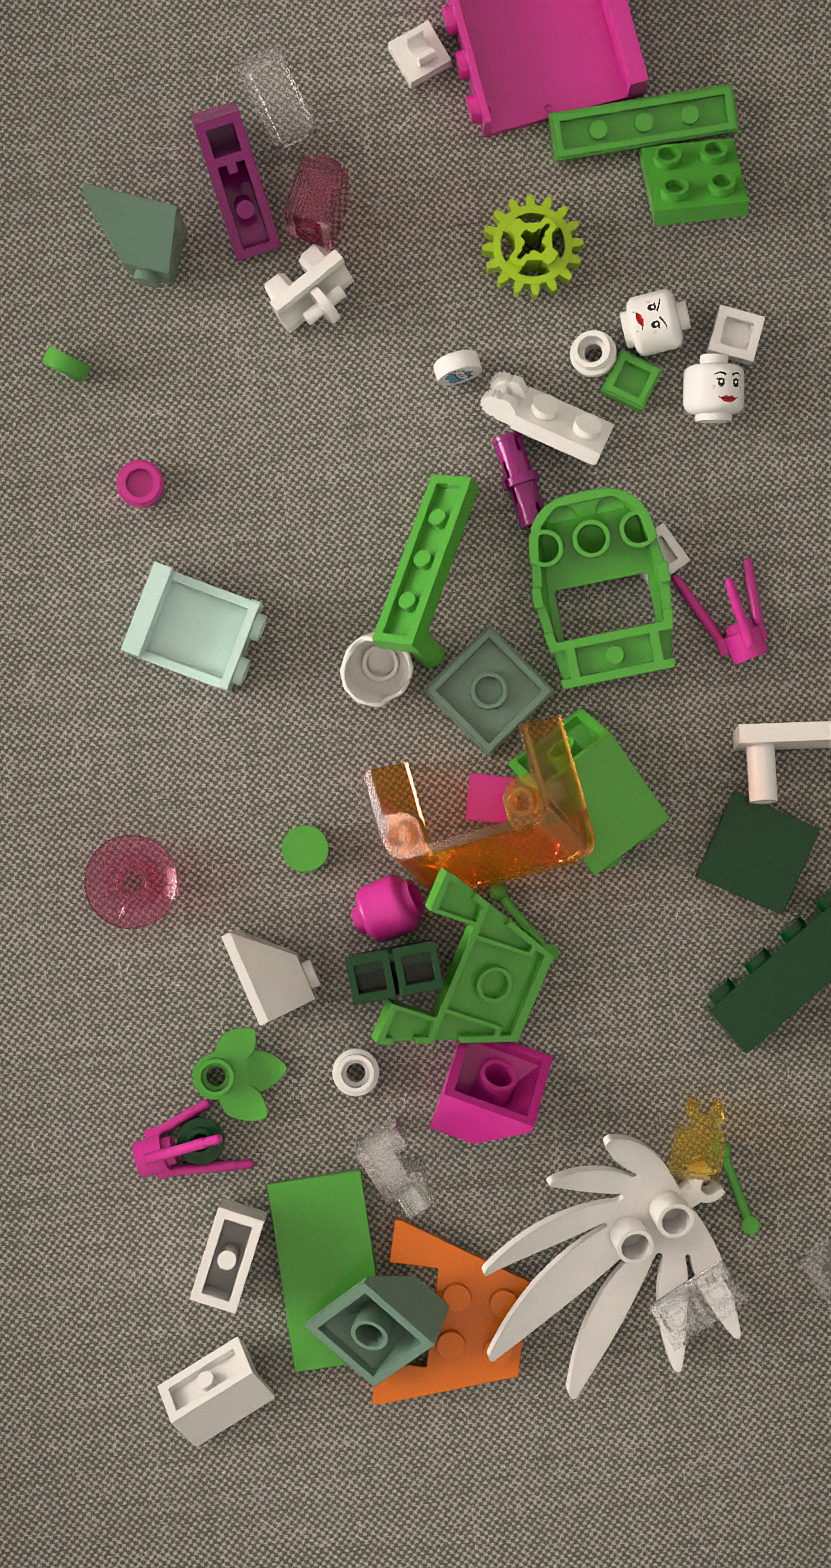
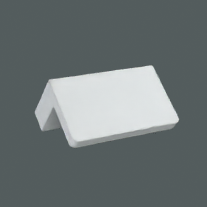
M238 1336L157 1386L171 1424L194 1446L201 1445L275 1398L271 1387L257 1374L247 1347Z

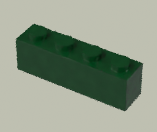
M831 887L814 901L818 909L805 920L797 916L779 931L778 934L782 940L769 951L765 947H761L747 958L743 963L747 970L732 982L727 977L707 994L711 1001L703 1008L738 1049L745 1054L749 1053L831 982Z

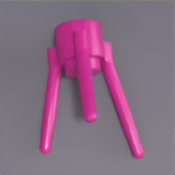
M750 558L743 560V569L751 618L747 619L734 580L732 578L725 580L729 600L737 623L725 627L727 637L723 636L682 578L677 574L673 575L672 582L715 641L721 657L730 654L735 665L769 651L765 639L769 638L763 624L756 579Z
M205 1099L159 1126L144 1130L145 1139L132 1143L134 1161L142 1178L157 1175L158 1179L162 1180L176 1175L251 1169L254 1166V1162L248 1159L217 1161L206 1165H173L179 1163L180 1155L222 1142V1136L219 1134L179 1145L175 1144L171 1135L164 1137L166 1133L211 1106L209 1099Z

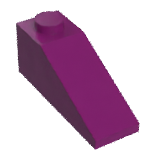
M233 101L190 115L237 261L281 248L236 102Z

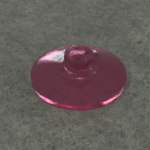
M122 835L106 841L92 854L84 873V891L89 905L102 920L119 928L138 929L157 922L169 911L178 892V872L171 855L158 842L140 835ZM131 872L137 873L142 880L140 888L135 891L128 889L125 885V878Z

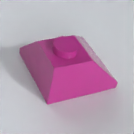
M458 1041L429 1128L473 1144L532 1133L553 1056L515 1042L460 1043Z

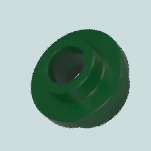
M197 1117L186 1122L178 1133L177 1145L192 1141V1137L197 1133L205 1134L207 1137L219 1134L223 1140L221 1143L209 1146L204 1150L183 1154L182 1157L195 1165H206L215 1161L223 1151L225 1137L221 1127L214 1120L206 1117Z

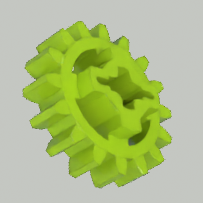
M527 194L525 206L519 207L518 203L512 198L508 201L507 215L497 209L494 211L493 221L497 227L485 226L483 236L492 242L482 245L481 254L485 257H493L486 264L485 270L487 274L500 273L497 280V287L499 289L505 287L508 283L514 285L513 297L515 298L520 296L523 289L530 291L532 300H537L541 288H545L551 296L556 295L557 280L566 285H569L572 280V275L567 268L579 269L581 258L573 253L582 250L584 241L580 238H572L579 229L578 221L565 222L568 212L566 206L559 208L556 212L551 210V197L547 196L542 206L535 205L532 194ZM537 219L541 221L534 223H525L522 220ZM557 234L560 235L563 243L562 259L558 256L559 252L553 248L552 242ZM503 236L507 239L506 243L512 247V253L507 262L501 251ZM543 237L540 252L532 250L529 254L526 253L522 257L525 242L528 245H532L536 241L539 242ZM525 272H540L543 275L526 276L523 274Z

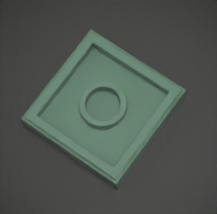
M488 625L423 689V692L489 757L555 690Z

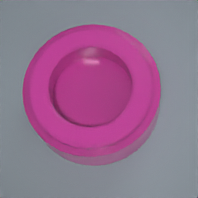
M131 461L122 467L117 476V490L122 499L132 507L139 509L149 508L155 505L163 496L165 490L164 477L160 470L149 461Z

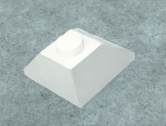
M238 929L221 936L260 1026L316 999L317 994L314 988L320 986L321 982L310 959L302 962L299 953Z

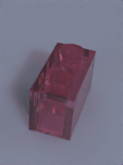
M302 155L283 209L289 236L333 250L350 200L348 171L342 169L340 162L324 155H316L315 159Z

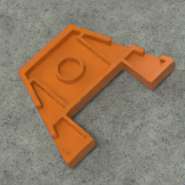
M395 1217L390 1262L437 1268L435 1294L450 1307L436 1344L428 1349L426 1363L411 1361L376 1385L373 1389L372 1404L380 1405L518 1377L523 1339L493 1362L489 1360L487 1349L505 1316L530 1284L529 1279L505 1267L485 1276L482 1266L488 1260L487 1258L456 1246L435 1233H429L404 1218Z

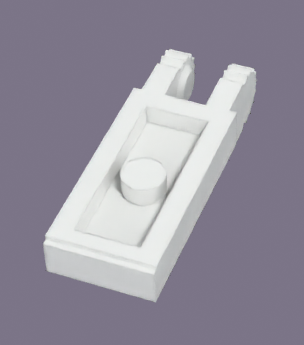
M499 371L498 374L495 373L490 382L491 389L486 391L480 400V405L485 414L494 416L495 419L510 425L511 429L591 465L597 464L615 424L530 386L528 388L523 378L515 374L511 375L510 372L506 373L505 371Z

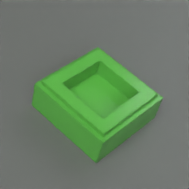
M621 349L599 394L642 413L663 369Z

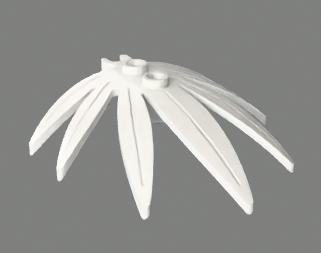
M608 1134L603 1138L607 1151L618 1164L632 1173L614 1167L590 1165L569 1168L550 1175L546 1179L550 1187L620 1195L618 1197L582 1203L540 1220L512 1238L483 1264L482 1271L485 1276H488L512 1263L594 1228L557 1255L522 1292L505 1316L487 1349L489 1360L493 1362L566 1306L621 1259L594 1297L574 1344L567 1374L566 1389L572 1399H576L621 1326L655 1255L658 1253L661 1256L656 1280L657 1315L663 1344L673 1369L676 1372H681L687 1339L689 1285L686 1255L689 1257L695 1279L697 1278L696 1281L710 1307L734 1338L739 1339L741 1337L739 1319L726 1269L723 1263L720 1264L723 1261L709 1231L693 1208L701 1202H715L725 1193L717 1180L707 1186H701L704 1180L714 1175L706 1162L698 1163L692 1167L687 1175V1179L677 1185L663 1160L648 1145L631 1136Z

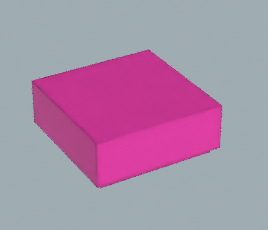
M470 773L465 820L512 825L517 778Z

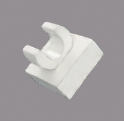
M429 20L388 42V50L411 89L451 67V58Z

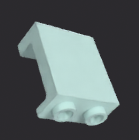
M154 561L121 650L128 655L231 693L234 684L242 686L246 678L251 660L245 658V654L251 640L259 642L268 616L261 614L264 606L260 601L250 600L175 572L173 568Z

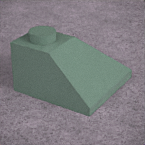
M84 183L82 193L96 221L128 274L134 275L133 281L153 288H159L161 282L174 285L187 235L178 206Z
M367 1276L308 1319L305 1327L375 1387L436 1344L450 1306L416 1276Z

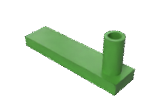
M431 475L372 641L380 649L410 652L426 668H433L439 665L445 656L444 647L428 630L479 489V485L472 477Z

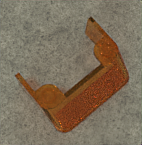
M561 716L518 725L531 773L516 777L508 783L503 795V804L508 821L430 843L408 762L362 772L385 850L430 892L441 867L450 870L475 890L569 865L588 857L593 850L595 837Z

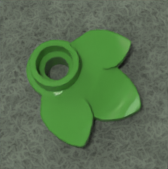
M249 1027L236 1028L225 1033L220 1038L215 1051L203 1056L196 1063L192 1076L196 1090L205 1098L218 1100L228 1116L243 1121H259L268 1116L267 1107L261 1092L276 1084L285 1074L287 1066L273 1053L255 1050V1029ZM219 1067L225 1072V1081L223 1083L214 1084L209 1080L208 1072L211 1068Z

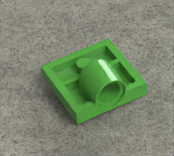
M733 138L663 144L660 146L642 147L640 149V164L654 226L748 216L749 199Z

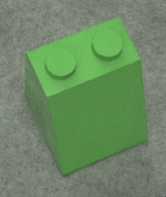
M581 707L507 763L572 851L594 876L602 870L614 867L622 859L624 853L637 843L652 838L657 834L660 826L670 819L614 736Z

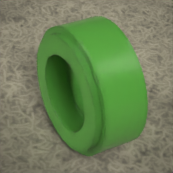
M48 346L42 359L44 365L81 383L86 380L91 366L51 346Z
M309 825L293 828L287 833L282 843V855L285 862L291 868L300 872H311L320 868L327 860L329 854V843L324 833L318 828Z

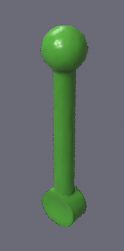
M502 883L492 884L489 888L490 898L494 901H500L524 931L554 955L552 962L555 961L559 955L558 948L552 943H547L507 896L505 885Z
M719 1141L713 1147V1154L716 1158L721 1159L742 1215L740 1226L746 1234L753 1235L759 1231L760 1222L754 1215H751L729 1157L732 1151L731 1146L725 1141Z

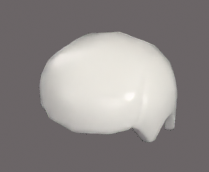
M374 632L359 637L346 649L340 674L344 690L357 703L372 707H382L388 701L405 692L410 684L414 667L410 652L380 649L372 641Z

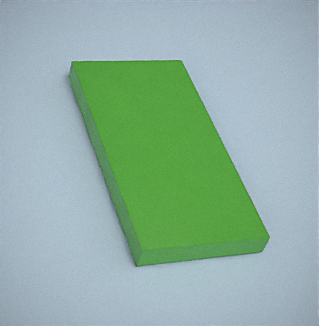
M361 1168L268 1182L267 1188L295 1372L347 1365L344 1360L305 1327L308 1319L365 1277L377 1276Z

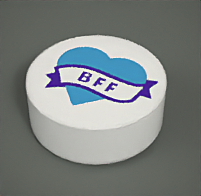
M460 350L449 353L438 359L433 366L437 382L442 386L466 382L482 372L478 353L473 350Z

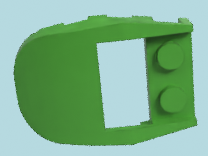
M598 488L559 497L548 503L538 513L531 526L529 536V559L532 565L533 583L531 593L534 608L537 609L550 653H553L561 673L563 689L675 667V657L672 655L673 609L671 605V578L668 562H665L657 540L658 535L649 512L639 499L620 489ZM647 573L656 622L564 641L555 591Z

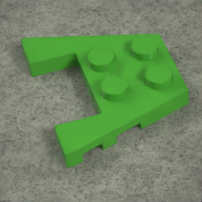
M441 867L425 907L430 912L467 924L443 981L444 988L440 989L431 1011L393 999H386L371 1037L375 1043L381 1045H393V1041H414L416 1044H433L434 1040H458L460 1043L518 1042L554 955L450 870Z

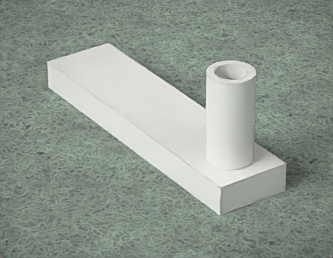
M831 721L739 724L733 732V750L746 751L750 804L778 802L775 750L831 748Z

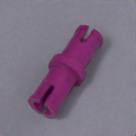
M517 431L514 433L510 432L493 439L492 443L505 478L502 481L504 491H509L517 513L520 529L524 530L531 528L536 516L544 508V504L536 482L540 478L537 470H532L522 434Z

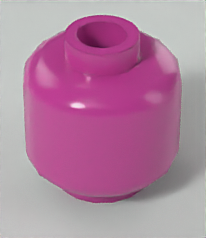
M389 874L359 888L356 894V907L352 908L351 915L357 930L361 934L368 933L376 942L386 943L417 929L420 923V915L425 912V906L417 886L411 879L404 880L399 875Z

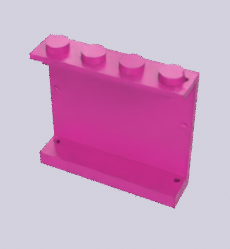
M446 0L448 6L442 7L446 32L448 36L456 34L460 49L454 52L459 79L468 78L472 95L466 96L469 117L472 124L480 123L484 138L548 121L547 116L549 113L616 103L644 96L649 78L627 0Z

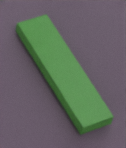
M733 84L549 113L547 116L554 163L638 150L642 147L660 146L663 144H674L735 134L739 131Z

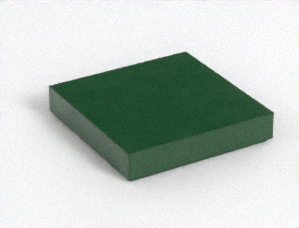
M732 791L695 877L783 915L820 829L765 804H750L749 797Z

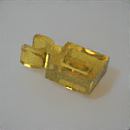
M690 1096L686 1104V1112L691 1120L690 1127L676 1126L668 1170L673 1177L719 1182L727 1137L723 1130L715 1128L725 1118L724 1105L720 1098H714L712 1110L702 1115L699 1114L700 1102L697 1097Z

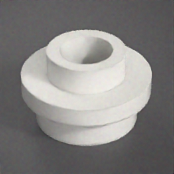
M590 330L580 334L574 340L570 349V360L573 367L578 373L586 377H599L606 374L612 369L617 358V349L612 338L598 330ZM599 349L602 351V356L599 360L595 362L586 360V355L590 350Z
M358 1048L344 1051L337 1057L333 1065L332 1076L334 1083L339 1090L347 1095L361 1096L367 1094L375 1087L379 1079V1065L375 1057L368 1051ZM353 1063L361 1064L365 1069V1075L360 1080H352L347 1074V1068Z

